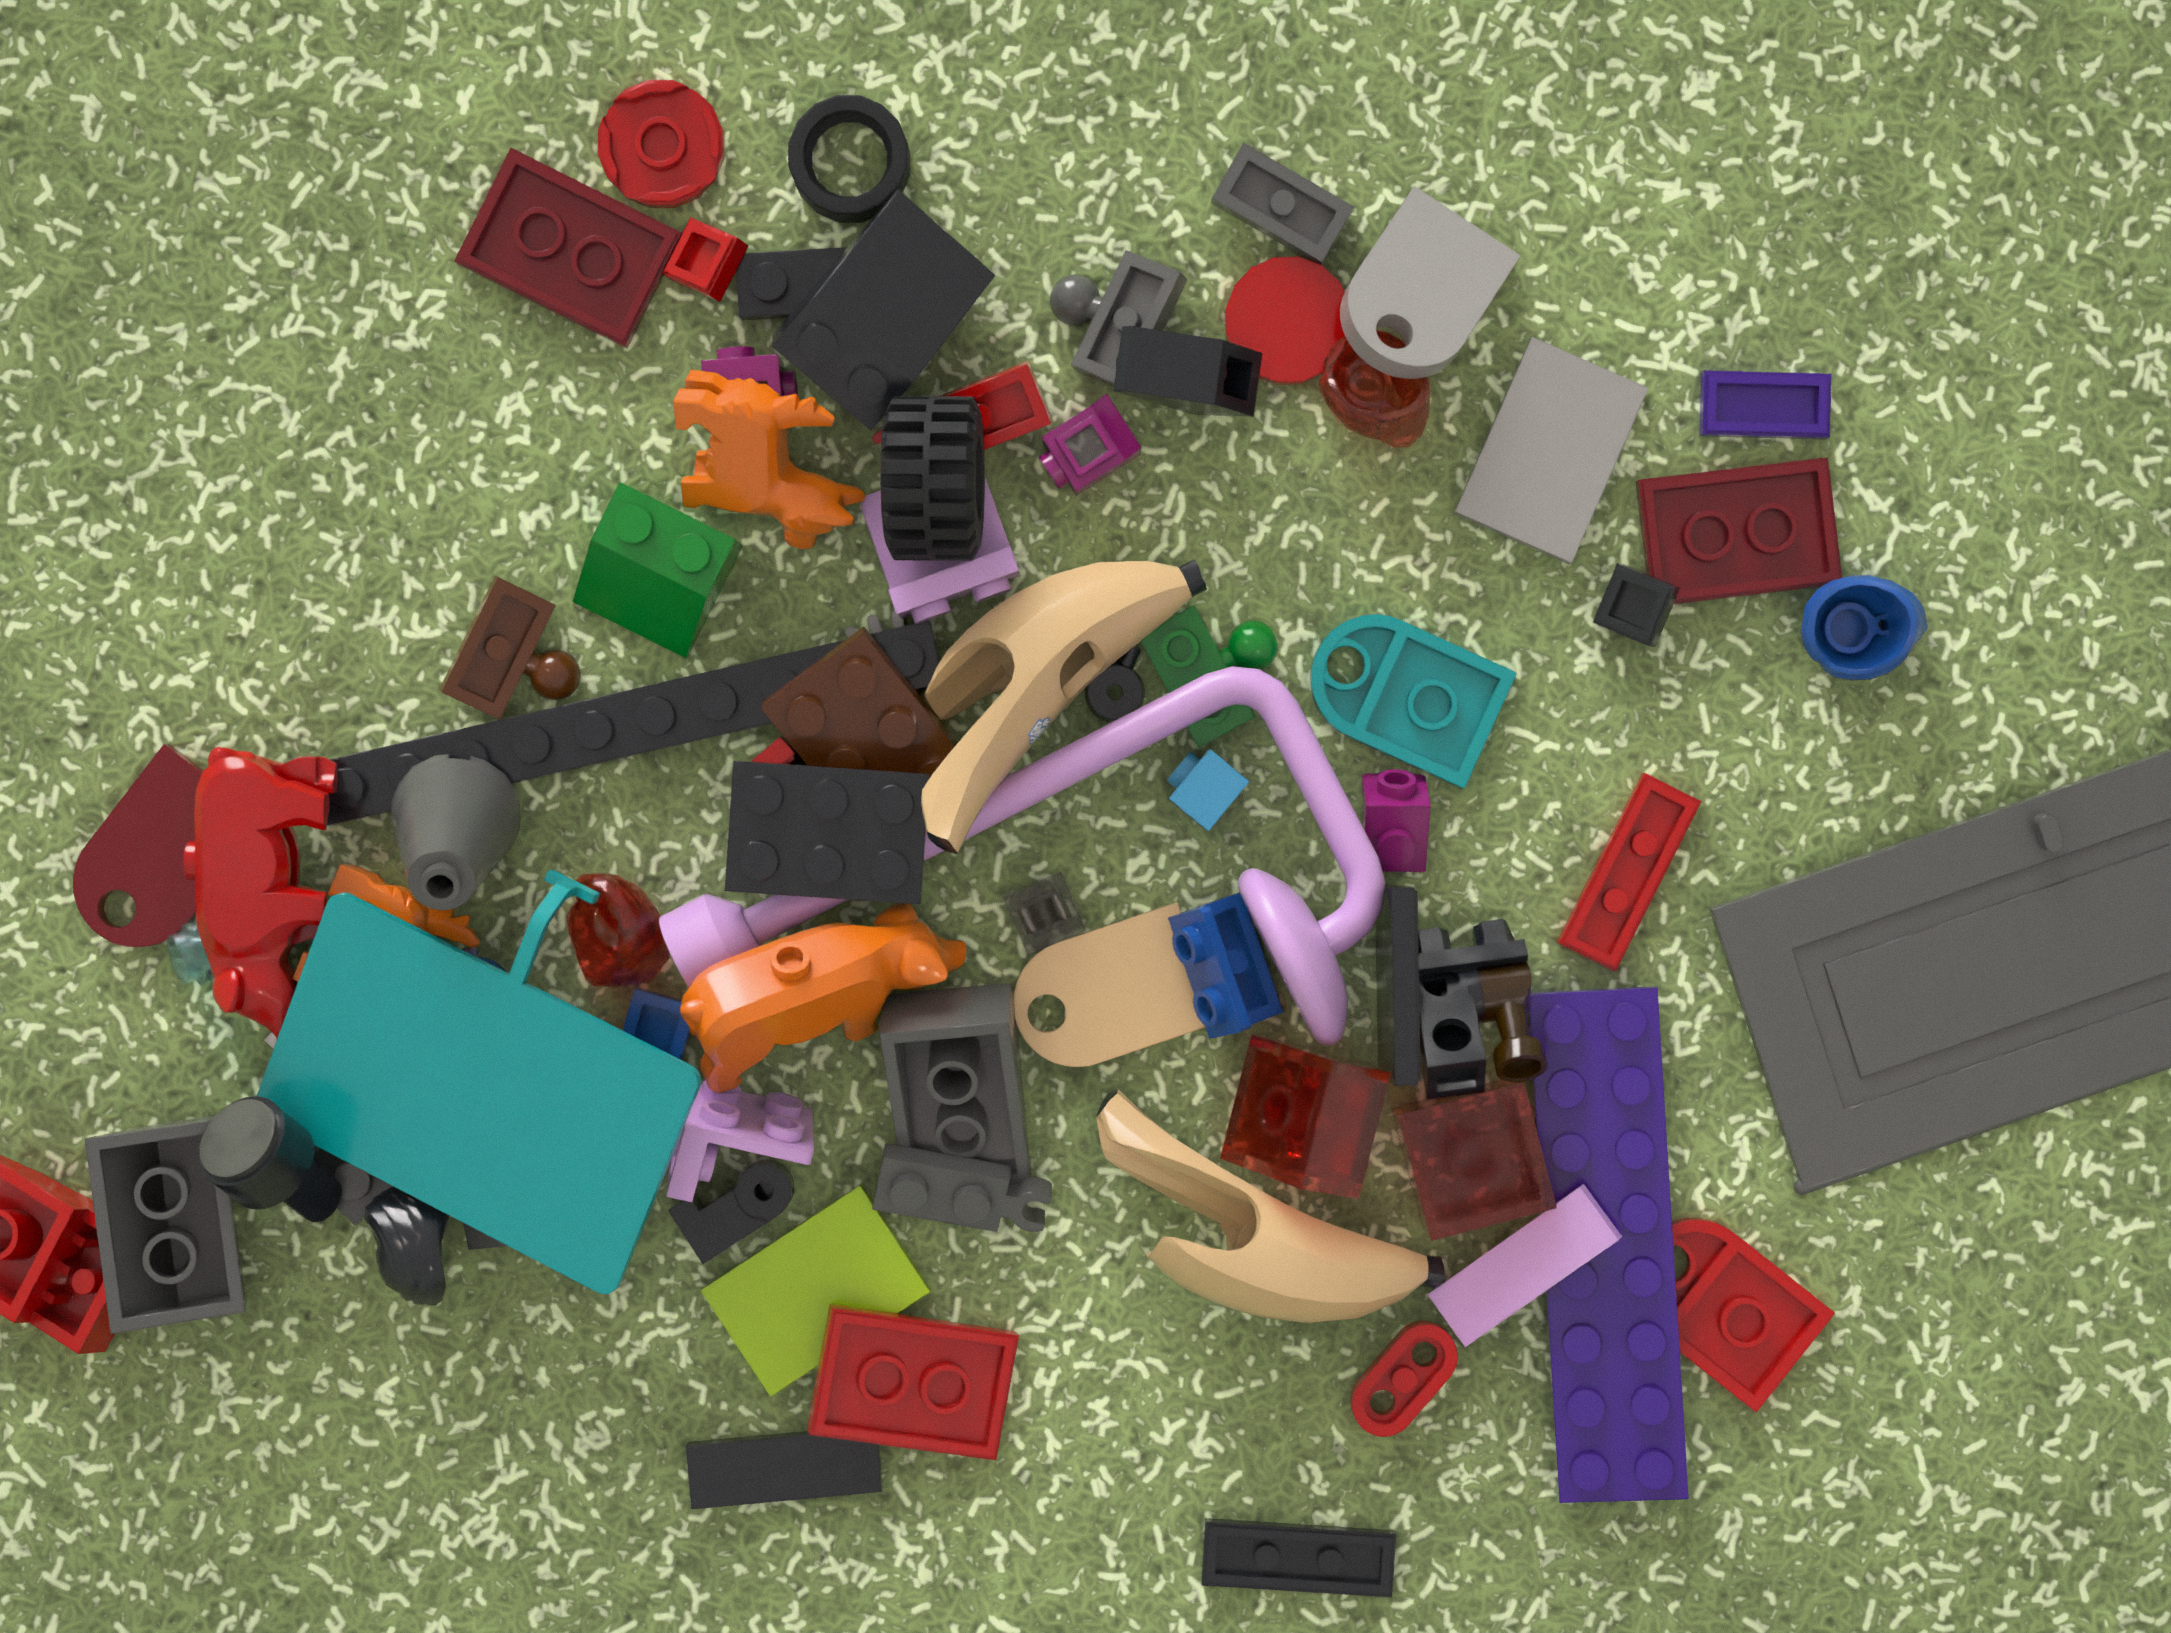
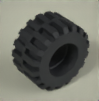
M893 396L886 410L881 442V512L885 543L894 560L973 561L981 546L985 500L984 434L981 411L974 397Z

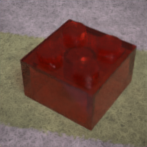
M1251 1034L1220 1159L1302 1190L1359 1199L1391 1072L1310 1046Z
M1500 1079L1485 1083V1092L1430 1100L1423 1099L1391 1108L1422 1229L1431 1241L1557 1208L1524 1082L1513 1083Z

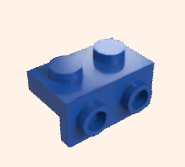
M1240 893L1228 895L1168 917L1173 932L1172 943L1175 954L1181 963L1184 964L1194 993V1009L1199 1020L1205 1025L1209 1039L1240 1033L1250 1029L1252 1024L1283 1013L1253 922Z

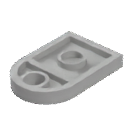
M1414 186L1355 273L1343 294L1340 305V321L1345 337L1359 357L1373 368L1385 374L1406 379H1417L1434 375L1447 367L1455 358L1521 255ZM1388 327L1394 329L1402 336L1405 347L1395 349L1385 345L1379 339L1376 328Z

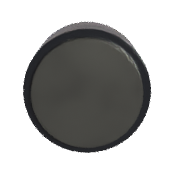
M259 1096L239 1099L222 1109L205 1129L198 1148V1164L201 1173L208 1181L242 1206L258 1210L270 1208L283 1202L303 1218L311 1222H321L330 1217L339 1205L342 1194L341 1185L336 1178L313 1161L314 1143L310 1133L270 1099Z

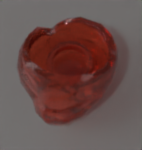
M1376 330L1379 339L1385 345L1395 349L1405 347V343L1401 339L1386 331ZM1346 337L1340 338L1330 349L1324 360L1323 375L1319 381L1320 392L1335 419L1346 429L1360 436L1381 440L1383 444L1391 449L1410 447L1423 434L1429 419L1431 385L1428 377L1406 379L1378 371L1358 356Z
M600 872L581 874L576 881L600 893L598 901L593 904L576 897L577 900L571 906L566 917L568 933L586 981L595 987L612 988L619 986L625 988L630 985L638 987L643 983H650L660 972L663 965L670 959V952L659 925L661 914L644 890L635 883L615 874Z

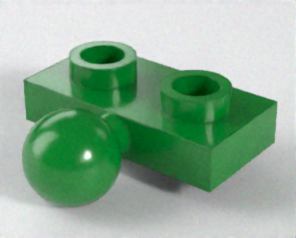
M1196 605L1166 620L1141 641L1169 693L1207 673L1231 666L1263 670L1275 660L1278 653V639L1273 629L1267 624L1255 620L1243 622L1235 627L1229 636L1228 645L1219 649ZM1235 704L1225 707L1187 727L1200 748L1255 718L1256 715L1252 708Z

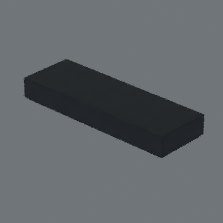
M807 1431L692 1441L686 1445L691 1509L876 1493L883 1490L879 1444L809 1435Z
M1205 1518L1201 1585L1392 1598L1396 1533L1395 1530Z

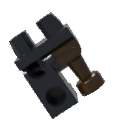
M1504 919L1480 922L1473 927L1472 940L1474 946L1451 949L1448 930L1440 927L1418 930L1420 1051L1427 1100L1485 1092L1486 1055L1479 1027L1480 1023L1496 1022L1502 1041L1495 1047L1492 1056L1496 1075L1499 1079L1513 1083L1525 1082L1542 1075L1548 1067L1542 1042L1536 1037L1529 1036L1527 1014L1530 1010L1532 973L1527 963L1528 952L1525 939L1515 940Z

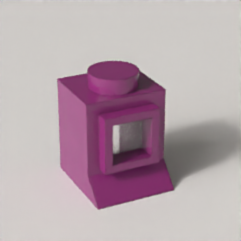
M1106 393L1091 406L1042 436V443L1047 452L1038 458L1058 489L1069 484L1077 496L1139 457L1142 447Z

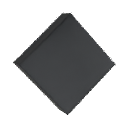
M1617 563L1593 623L1649 647H1656L1680 587L1625 564Z

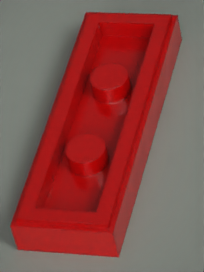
M1642 773L1556 943L1616 972L1702 801L1646 773Z

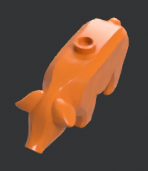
M893 903L878 914L873 922L874 926L837 922L820 925L780 938L708 967L696 976L683 995L680 1014L689 1026V1032L697 1037L705 1051L700 1060V1070L709 1089L715 1093H723L737 1088L742 1082L740 1074L764 1059L774 1045L784 1046L803 1043L831 1031L840 1024L846 1039L855 1042L874 1034L879 1029L876 1023L879 1013L892 990H915L925 985L945 981L949 972L959 969L964 964L967 952L966 944L962 940H947L939 937L928 925L919 920L911 904Z

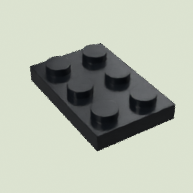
M733 761L725 891L921 904L926 841L921 796L922 789L930 779V774Z

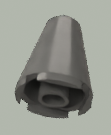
M449 754L435 755L413 766L398 783L391 805V821L408 886L416 900L436 910H450L463 905L515 843L521 822L518 793L507 776L484 759L471 756L470 760L449 758Z

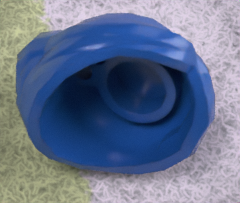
M1852 575L1832 580L1816 590L1805 604L1800 633L1803 645L1810 658L1820 663L1826 673L1835 678L1855 681L1881 677L1898 667L1907 658L1917 641L1921 639L1928 625L1924 607L1913 592L1891 580L1871 575ZM1879 621H1881V628H1880V629H1879V626H1878Z

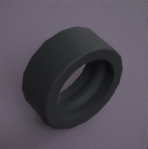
M835 95L815 103L797 121L788 142V167L800 196L817 214L838 223H863L871 220L897 189L901 192L904 191L910 177V150L899 121L882 104L861 95ZM841 123H859L871 128L882 139L887 151V168L881 181L871 191L857 197L840 196L828 191L817 180L812 168V152L818 139L829 128Z

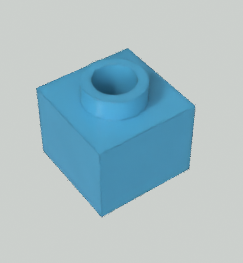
M1208 749L1201 758H1198L1190 751L1166 780L1176 788L1167 799L1204 830L1209 831L1250 781L1211 749Z

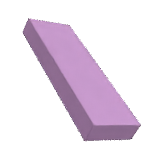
M1583 1184L1427 1295L1464 1347H1466L1613 1245L1622 1236Z

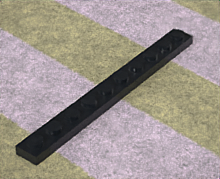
M930 620L871 634L915 690L928 687L940 662ZM845 640L330 759L337 763L338 786L337 792L329 793L327 826L391 812L392 800L398 783L413 766L435 755L449 754V758L470 760L471 756L484 759L502 771L511 784L773 724L761 710L762 702Z

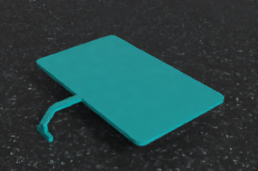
M554 870L547 871L544 881L554 886L531 917L510 973L350 893L342 892L333 895L326 904L257 1096L270 1099L304 1126L310 1133L314 1145L597 1293L610 1294L615 1291L622 1283L700 1089L701 1076L694 1066L527 983L548 925L565 900L576 896L593 904L598 901L600 893Z

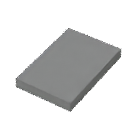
M1531 337L1453 514L1568 565L1571 564L1649 388Z

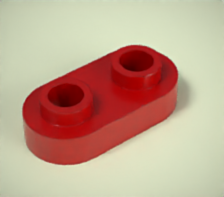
M1415 1321L1406 1325L1355 1382L1350 1394V1407L1357 1423L1366 1432L1379 1437L1393 1436L1402 1432L1452 1376L1457 1365L1458 1353L1455 1342L1442 1326L1431 1321ZM1420 1342H1429L1435 1348L1432 1360L1424 1364L1415 1362L1412 1359L1414 1346ZM1387 1390L1393 1394V1404L1386 1411H1376L1370 1406V1399L1376 1391Z

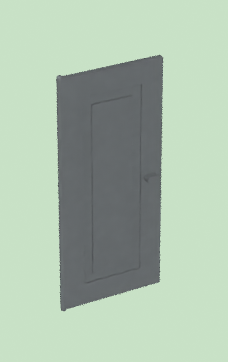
M2171 749L1709 908L1769 1094L1799 1179L1794 1183V1191L1797 1194L1805 1195L2171 1068Z

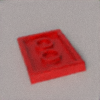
M829 1304L807 1432L813 1436L997 1460L1019 1335L1014 1331Z

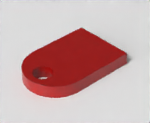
M1684 1218L1672 1221L1673 1245L1681 1247L1687 1258L1685 1271L1680 1277L1675 1279L1680 1353L1757 1413L1831 1320L1835 1312L1725 1226L1702 1218Z

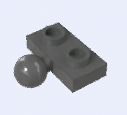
M1125 250L1103 298L1100 297L1096 285L1085 276L1068 275L1060 279L1054 285L1050 294V306L1056 318L1072 326L1083 325L1091 320L1071 366L1079 373L1114 387L1116 360L1119 353L1122 326H1135L1163 331L1187 282L1185 276L1177 270Z

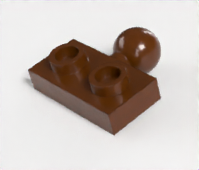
M495 575L439 688L440 692L499 720L522 674L530 677L533 689L546 699L562 700L572 695L577 689L581 678L580 668L574 657L561 650H548L541 654L534 651L556 605Z

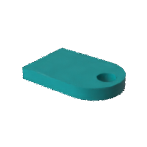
M1371 614L1345 621L1323 639L1312 660L1310 688L1319 713L1339 733L1454 786L1465 789L1517 672L1395 617ZM1349 647L1357 651L1361 656L1363 671L1355 682L1342 684L1335 681L1329 675L1327 660L1334 649Z

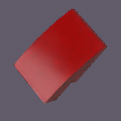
M0 1155V1315L13 1323L32 1324L77 1354L106 1352L115 1333L111 1334L93 1200L38 1171Z

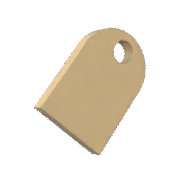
M1175 902L1056 942L1035 954L1023 968L1016 983L1013 998L1016 1024L1028 1045L1040 1056L1053 1063L1069 1067H1085L1205 1028V1025L1199 1020L1194 1009V993L1184 964L1178 959L1173 948V932L1168 917L1181 913L1178 903ZM1053 995L1061 1000L1066 1010V1016L1060 1027L1052 1031H1042L1032 1025L1028 1017V1008L1036 997Z

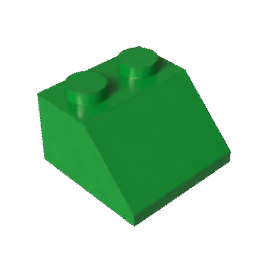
M619 482L591 538L573 603L687 659L743 545L736 539Z

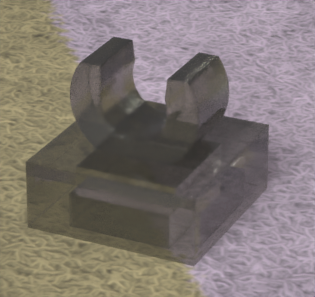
M1061 871L1003 896L1028 955L1086 930Z

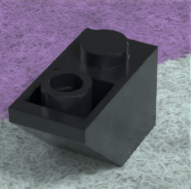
M1122 326L1113 391L1189 414L1254 417L1263 353L1221 339L1135 326Z

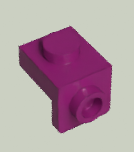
M737 346L716 350L717 359L701 360L702 371L718 373L727 380L752 378L759 384H767L779 393L781 397L791 394L798 395L795 370L784 371V362L778 354L755 356L754 347Z
M1400 769L1385 770L1380 774L1367 773L1362 775L1364 802L1362 826L1379 857L1382 871L1426 872L1431 809L1426 777L1422 774H1412Z

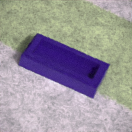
M1704 370L1701 372L1699 436L1830 438L1832 374Z

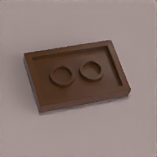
M862 627L765 699L761 710L808 766L930 774L931 777L958 743L865 627Z

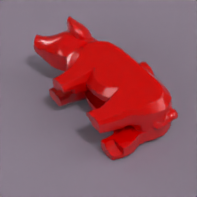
M216 747L209 753V767L202 772L196 788L194 809L195 841H188L184 850V873L188 880H195L196 921L200 939L214 978V1000L225 1013L236 1012L241 1016L251 1019L265 1026L277 1039L298 981L292 979L294 970L288 962V956L295 944L315 937L327 904V892L298 885L300 880L301 852L297 836L292 827L307 825L315 829L327 830L329 793L337 792L338 786L337 763L327 757L301 756L286 763H281L254 755L248 751Z

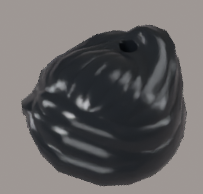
M392 1186L373 1197L372 1202L365 1206L364 1219L372 1228L377 1244L376 1262L379 1273L386 1286L398 1292L402 1299L412 1301L416 1305H437L443 1300L446 1289L442 1262V1239L449 1215Z

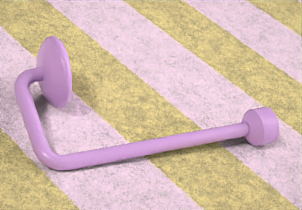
M1236 666L1207 673L1007 775L990 795L972 824L965 840L1225 707L1237 704L1256 710L1265 721L1343 872L1347 890L1346 897L1340 908L1319 921L1316 920L1302 897L1288 884L1262 870L1254 868L1245 870L1238 879V890L1313 1037L1320 1044L1327 1046L1335 1045L1341 1040L1347 1021L1348 998L1346 983L1335 956L1350 949L1370 933L1383 910L1386 881L1379 857L1302 708L1280 680L1260 669ZM927 833L924 861L944 851L929 840ZM705 893L659 917V925L668 950L689 988L696 976L708 967L762 946L763 943L847 901V899L772 895L744 909L740 904Z

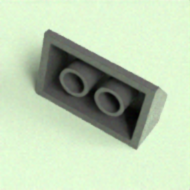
M215 1116L155 1124L85 1138L111 1334L242 1313L246 1310V1296L233 1200L203 1176L198 1164L200 1140L205 1129Z

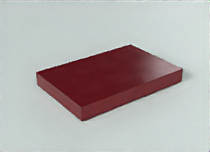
M510 148L454 262L628 349L664 276L662 272L682 233Z
M1828 457L1636 481L1646 574L1680 587L1674 604L1817 588L1832 580L1842 578Z

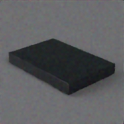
M1386 885L1383 910L1375 923L1378 1075L1395 1086L1418 1085V1081H1421L1417 891L1414 887Z

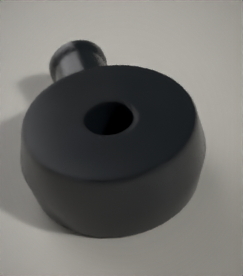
M1133 647L1086 686V703L1091 712L1099 719L1111 723L1142 707L1145 698V687L1140 675L1134 670L1137 658L1141 653L1140 649ZM1117 685L1122 689L1123 695L1119 700H1112L1108 697L1107 690L1110 686Z

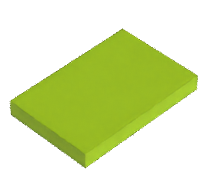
M862 1183L700 1290L770 1397L819 1365L829 1304L897 1314L931 1291L928 1283L882 1213L878 1210H872L873 1200Z

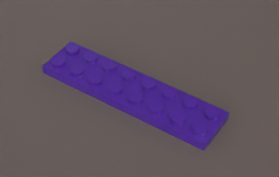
M1658 987L1531 993L1529 1010L1531 1036L1536 1037L1542 1042L1548 1063L1546 1071L1537 1078H1534L1542 1213L1584 1184L1622 1236L1613 1245L1547 1290L1559 1503L1689 1499Z

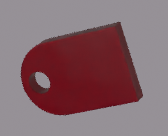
M163 744L81 851L74 869L73 893L81 916L98 935L122 946L147 947L167 942L180 935L196 918L195 880H188L185 876L184 850L188 841H195V793L204 770L170 744ZM117 890L130 894L136 904V914L133 920L124 927L113 925L107 919L104 911L106 899Z

